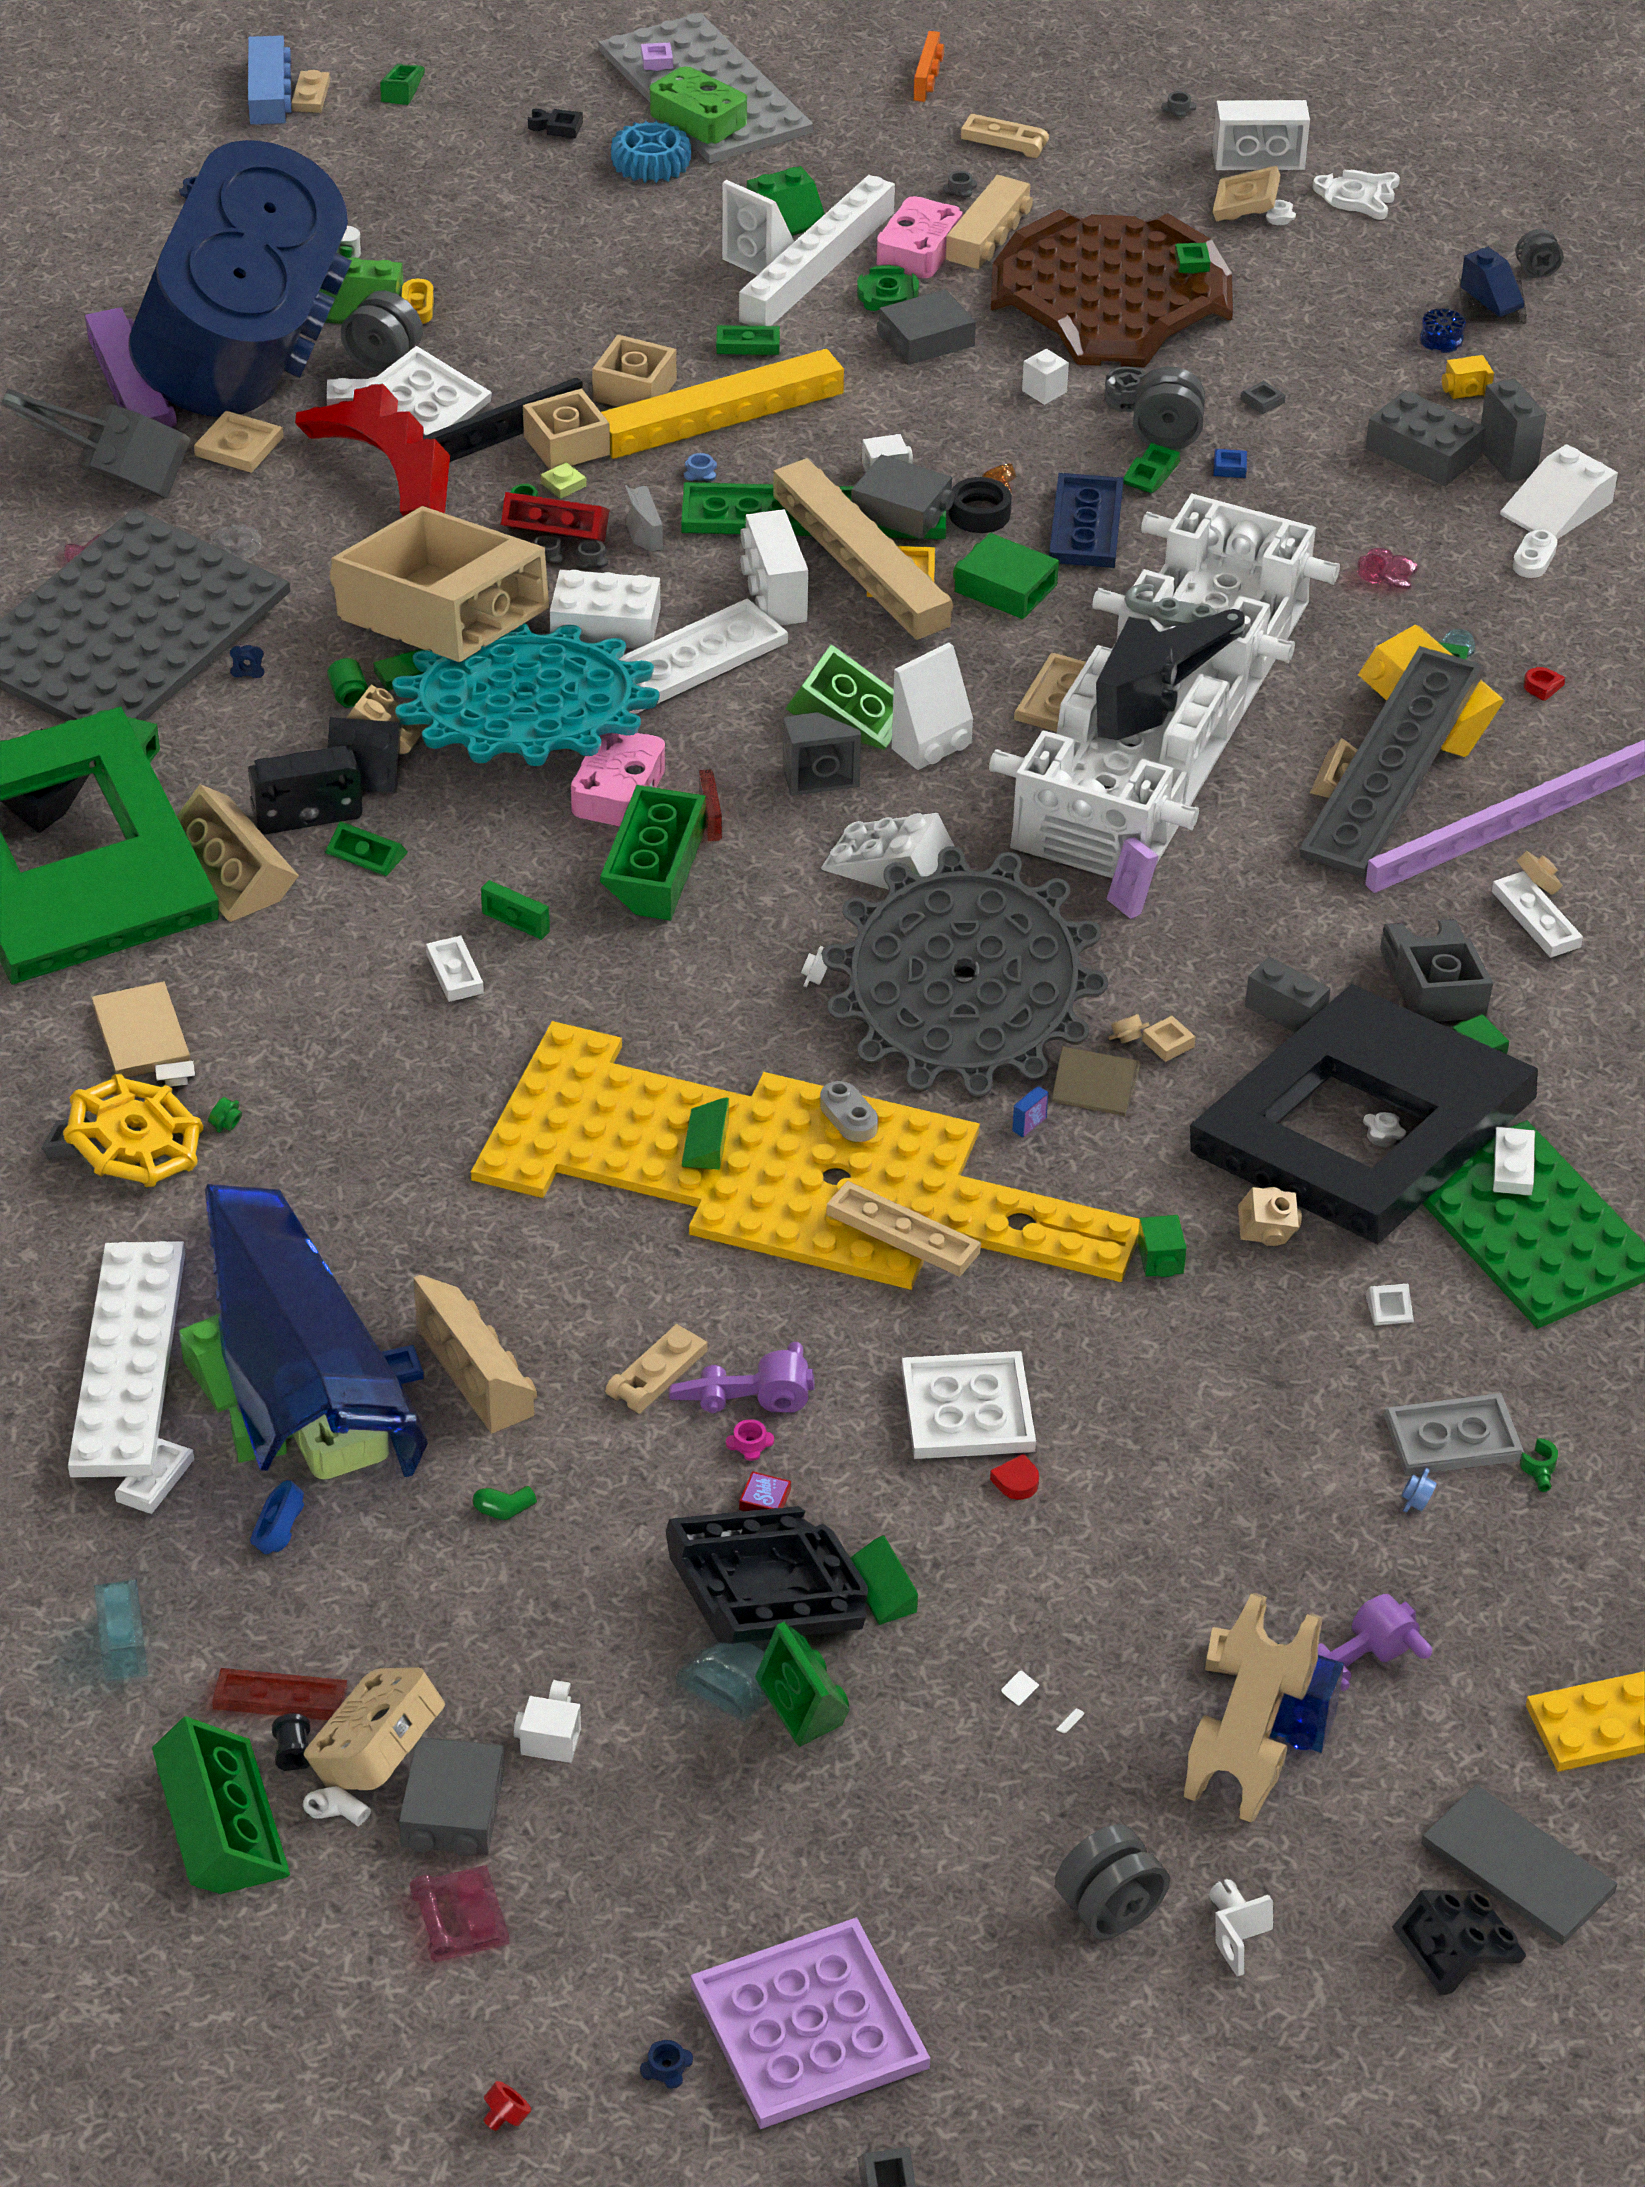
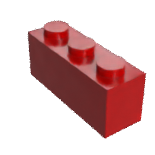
M505 492L500 525L513 529L587 540L595 539L605 542L610 509L591 504Z

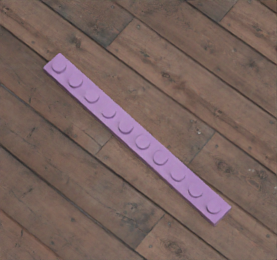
M1645 740L1627 746L1606 757L1599 758L1590 764L1574 769L1558 778L1546 781L1535 788L1519 793L1512 798L1496 805H1491L1480 812L1464 817L1457 822L1375 856L1368 861L1365 885L1373 893H1376L1644 775Z

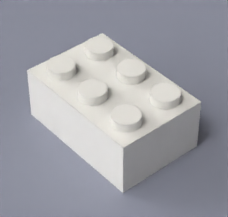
M1306 100L1217 101L1212 148L1215 169L1260 170L1277 166L1278 170H1305L1310 125Z
M785 509L746 514V528L741 529V542L745 549V555H741L740 562L743 575H749V592L751 596L756 595V606L780 626L807 622L808 568Z
M560 570L550 608V634L555 632L558 627L569 624L581 628L580 640L585 643H598L609 638H618L625 641L626 648L638 649L653 642L661 608L660 578L645 575H621L610 572L596 573L579 570Z

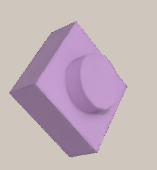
M670 42L641 44L644 70L661 71L673 68Z

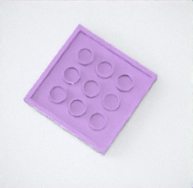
M857 1917L691 1975V1987L760 2129L930 2069V2056Z

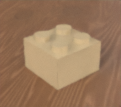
M617 335L592 368L593 401L620 407L668 393L677 381L676 349Z
M582 388L523 405L524 437L549 470L566 462L573 466L610 455L609 422Z

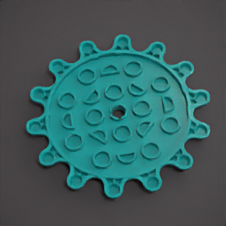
M523 623L486 647L481 646V650L461 662L435 654L430 650L418 651L413 655V662L416 668L424 673L416 676H400L392 681V687L397 696L415 699L412 702L400 704L396 707L395 713L399 722L404 725H431L422 732V738L427 747L437 749L446 745L461 743L467 748L471 760L475 763L489 762L494 756L504 752L518 753L531 766L543 765L547 760L549 752L558 749H572L583 756L596 755L601 747L600 735L615 733L631 736L636 734L641 725V718L630 713V711L656 707L660 694L657 689L636 685L651 679L654 672V665L651 662L643 660L625 662L619 660L626 649L625 641L618 638H609L598 643H585L580 640L581 628L569 624L558 627L551 634L537 635L532 633L528 625Z

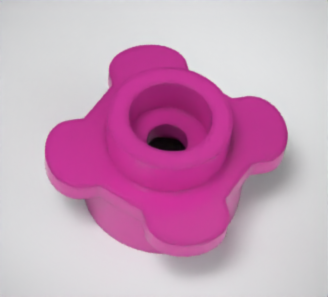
M752 1419L739 1422L734 1428V1435L726 1438V1447L729 1450H737L744 1454V1458L749 1461L759 1459L760 1453L766 1447H771L774 1444L773 1434L766 1432V1428L761 1422Z

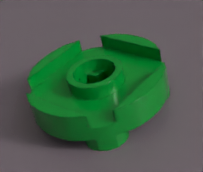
M875 266L869 269L868 275L863 277L862 273L858 277L857 296L864 303V308L870 311H877L881 307L918 297L919 280L913 273L912 277L904 274V268L899 266Z

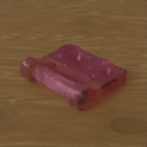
M487 1865L438 1877L421 1875L410 1882L409 1888L413 1900L419 1902L430 1938L427 1947L432 1961L440 1962L510 1944L509 1933ZM448 1895L460 1936L452 1938L447 1935L436 1897Z

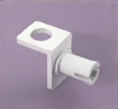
M1226 1879L1224 1884L1229 1892L1227 1893L1222 1883L1218 1882L1210 1890L1209 1896L1220 1910L1215 1912L1216 1944L1238 1977L1244 1975V1944L1242 1940L1273 1929V1900L1269 1895L1246 1902L1238 1891L1236 1884L1232 1880Z

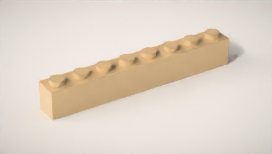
M806 458L774 470L773 497L916 640L951 627L953 603L950 596L943 592L929 575L918 568L912 558L906 556L896 546L895 542L888 538L878 528L877 524L860 510L857 504L852 503L842 493V490L825 476L820 468H817Z

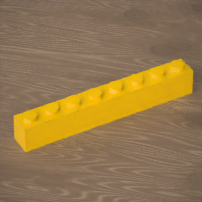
M826 348L602 411L601 413L609 422L610 456L614 459L631 455L639 451L844 393V368Z

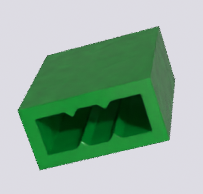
M989 533L980 543L974 545L972 551L963 560H959L953 570V578L955 579L954 592L1024 619L1057 586L1059 560Z

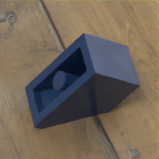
M1489 246L1464 256L1460 284L1463 290L1499 317L1524 308L1521 292L1510 264L1505 258Z

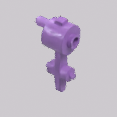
M792 1342L788 1345L787 1350L773 1351L763 1356L758 1364V1373L755 1375L726 1376V1371L722 1367L711 1365L702 1370L701 1379L672 1384L669 1387L670 1400H700L702 1409L710 1413H716L725 1408L727 1399L758 1395L760 1405L770 1412H796L806 1405L808 1390H815V1378L813 1369H808V1363L803 1357V1346L799 1342Z
M1382 1594L1365 1602L1358 1610L1352 1622V1632L1356 1635L1355 1638L1331 1652L1324 1644L1320 1643L1318 1645V1661L1307 1691L1321 1683H1324L1332 1692L1338 1689L1342 1691L1347 1690L1350 1686L1351 1672L1346 1667L1366 1652L1372 1651L1382 1662L1392 1660L1406 1652L1409 1648L1419 1658H1429L1432 1654V1647L1419 1634L1420 1626L1416 1622V1612L1406 1601L1400 1605L1389 1594Z

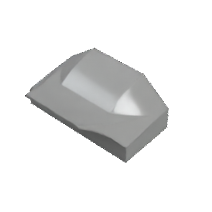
M625 485L633 505L626 519V526L633 544L648 551L663 550V525L648 487L641 486L632 489Z

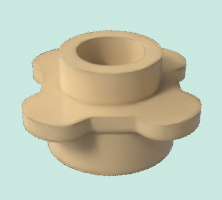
M1139 1014L1124 1018L1111 1024L1114 1034L1108 1036L1109 1040L1120 1038L1122 1044L1142 1037L1140 1029L1150 1026L1149 1022L1142 1024Z

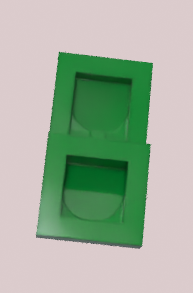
M1150 443L1142 458L1136 457L1123 477V484L1149 493L1155 492L1181 461L1180 452Z

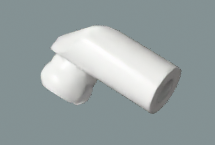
M337 1786L310 1792L303 1800L304 1811L313 1818L323 1819L343 1815L358 1827L369 1818L371 1809L343 1788Z

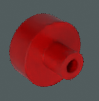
M496 2081L484 2095V2100L491 2110L483 2118V2121L494 2131H498L505 2121L514 2126H520L532 2111L530 2105L518 2092L501 2081Z

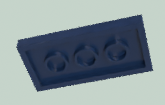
M1058 473L1049 551L1050 557L1058 559L1059 564L1115 568L1123 477Z

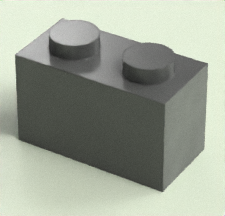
M1269 956L1248 976L1245 1007L1296 1033L1329 1004L1331 988Z

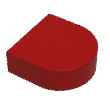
M1536 667L1526 672L1523 686L1528 693L1546 701L1564 686L1566 677L1548 668Z
M1022 1454L990 1470V1480L1005 1496L1011 1499L1023 1500L1030 1498L1037 1492L1039 1487V1471L1025 1454Z

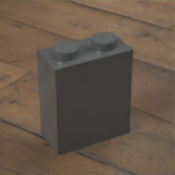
M946 289L880 308L879 322H877L878 335L882 340H886L891 345L894 354L900 356L907 365L975 346L976 321Z
M1515 378L1486 385L1481 425L1486 427L1482 452L1508 483L1529 478L1537 469L1546 420L1544 410Z
M881 454L852 488L851 502L857 504L860 510L877 525L923 539L931 528L936 527L944 511L951 508L955 493L952 491L951 476Z
M421 1737L415 1745L399 1819L401 1846L410 1847L418 1852H428L433 1849L453 1851L461 1856L488 1855L505 1772L504 1746Z

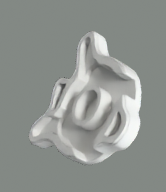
M1343 170V177L1333 179V174L1316 176L1313 180L1312 188L1336 208L1362 212L1374 219L1382 220L1388 214V207L1383 202L1391 203L1394 201L1395 193L1393 189L1398 187L1400 177L1394 172L1372 174L1357 170Z

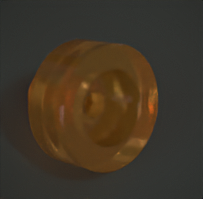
M1008 463L988 470L982 477L1002 482L1012 493L1009 482L1014 480L1017 475L1013 465Z

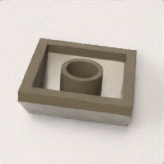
M1062 1046L1052 1102L1126 1116L1141 1062Z

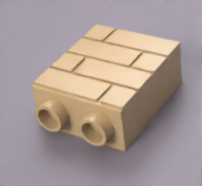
M424 506L331 558L330 581L335 588L337 616H340L343 621L366 629L371 628L374 632L396 640L402 639L404 643L424 650H432L435 654L457 662L463 661L481 650V646L486 647L549 608L545 547Z

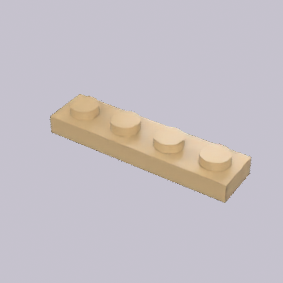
M847 1181L827 1203L826 1215L960 1277L980 1254L981 1242L852 1182Z

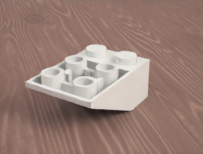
M916 813L909 817L895 819L886 817L879 821L865 823L857 821L845 828L843 835L830 851V855L821 869L889 890L884 880V870L889 864L901 862L907 865L914 874L929 876L937 870L939 852L945 847L954 846L938 813L924 815Z

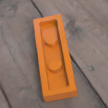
M928 32L914 76L913 101L925 102L928 92L933 93L935 77H938L940 62L943 61L945 45L940 44V32Z

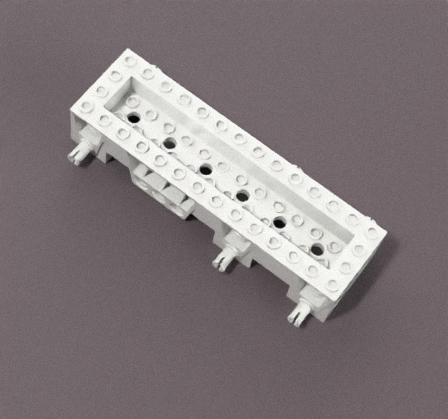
M1192 493L1175 519L1146 512L1142 521L1141 532L1167 538L1165 564L1159 573L1145 569L1142 571L1134 586L1151 584L1154 589L1153 591L1141 592L1136 595V598L1149 602H1159L1163 598L1171 597L1188 603H1204L1214 608L1217 613L1229 609H1237L1245 615V632L1173 687V690L1178 693L1177 704L1173 712H1168L1163 725L1121 740L1098 737L1096 681L1112 649L1097 645L1061 702L1057 734L1043 730L1024 758L1002 752L999 749H995V753L992 754L989 770L1016 778L1010 848L1113 878L1124 840L1133 837L1137 838L1159 856L1158 863L1179 826L1186 827L1189 830L1194 829L1199 815V808L1191 807L1198 792L1275 660L1289 663L1293 656L1295 642L1287 641L1309 603L1310 578L1324 581L1331 585H1334L1338 578L1339 563H1332L1312 557L1316 527ZM1098 588V591L1095 592L1092 604L1093 609L1119 615L1117 639L1128 617L1149 620L1159 632L1175 627L1162 626L1152 617L1132 611L1125 603V595L1107 591L1103 588ZM1129 744H1134V745H1136V746H1134V747H1129L1128 745H1129Z

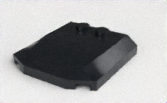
M799 1506L671 1518L668 1521L665 1532L669 1558L715 1638L720 1643L735 1644L770 1640L776 1625L782 1622L787 1623L802 1636L863 1629L867 1617L865 1602L868 1596V1586L834 1531L824 1524L812 1525L804 1519L806 1511Z

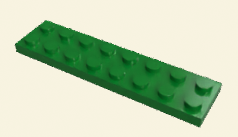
M684 482L681 533L741 534V529L746 528V514L783 510L785 508L773 497V484ZM838 486L842 493L851 501L852 488L854 486ZM785 509L795 536H812ZM946 510L940 516L936 527L931 528L923 539H946ZM877 525L888 538L921 539Z

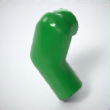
M525 1486L512 1494L492 1488H482L475 1492L472 1500L474 1507L479 1512L499 1520H508L537 1503L535 1493L529 1486Z

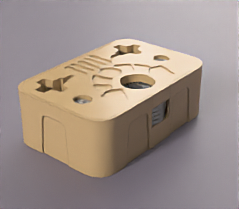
M422 1668L375 1669L361 1679L305 1749L304 1756L326 1788L337 1786L343 1789L373 1790L388 1780L406 1754L410 1752L428 1726L442 1711L445 1702Z

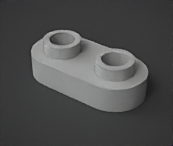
M835 1081L826 1084L820 1092V1108L843 1137L853 1142H864L876 1135L878 1115L852 1084Z

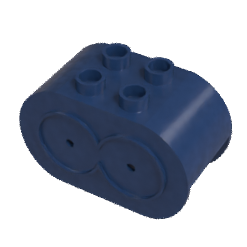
M255 140L235 141L224 144L212 151L206 158L161 251L128 340L130 357L137 372L153 390L160 392L163 398L183 409L201 415L220 417L225 411L241 415L258 408L271 398L283 372H287L297 378L301 377L315 343L301 337L300 334L317 341L335 298L320 292V289L337 296L352 260L336 253L347 229V209L338 187L321 167L304 155L287 147Z

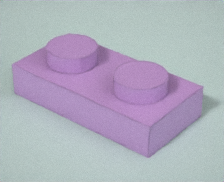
M1135 837L1124 840L1106 899L1130 919L1140 915L1159 857Z

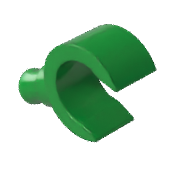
M1537 1438L1535 1451L1548 1460L1537 1461L1522 1452L1520 1467L1525 1473L1534 1477L1535 1482L1538 1483L1539 1491L1547 1492L1552 1487L1550 1480L1551 1474L1556 1468L1558 1449L1552 1442Z

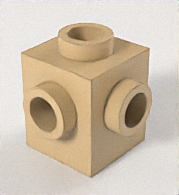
M1252 1187L1238 1205L1241 1240L1262 1242L1267 1246H1278L1285 1244L1294 1232H1297L1300 1228L1302 1214L1301 1210L1297 1208L1296 1193L1284 1192L1275 1187L1264 1189Z

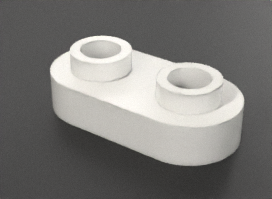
M1537 529L1526 534L1514 555L1513 570L1518 575L1526 578L1542 576L1556 553V537L1544 529Z

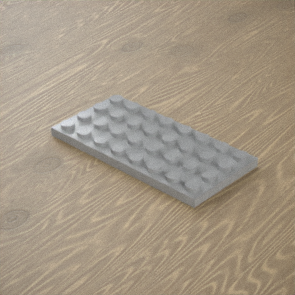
M692 13L680 19L664 21L659 25L639 28L634 32L614 35L609 39L599 41V51L649 102L650 85L684 66L692 67L747 95V125L735 131L716 144L712 142L706 144L686 133L690 144L708 163L813 133V123L701 13ZM670 42L673 68L661 71L644 70L641 44Z

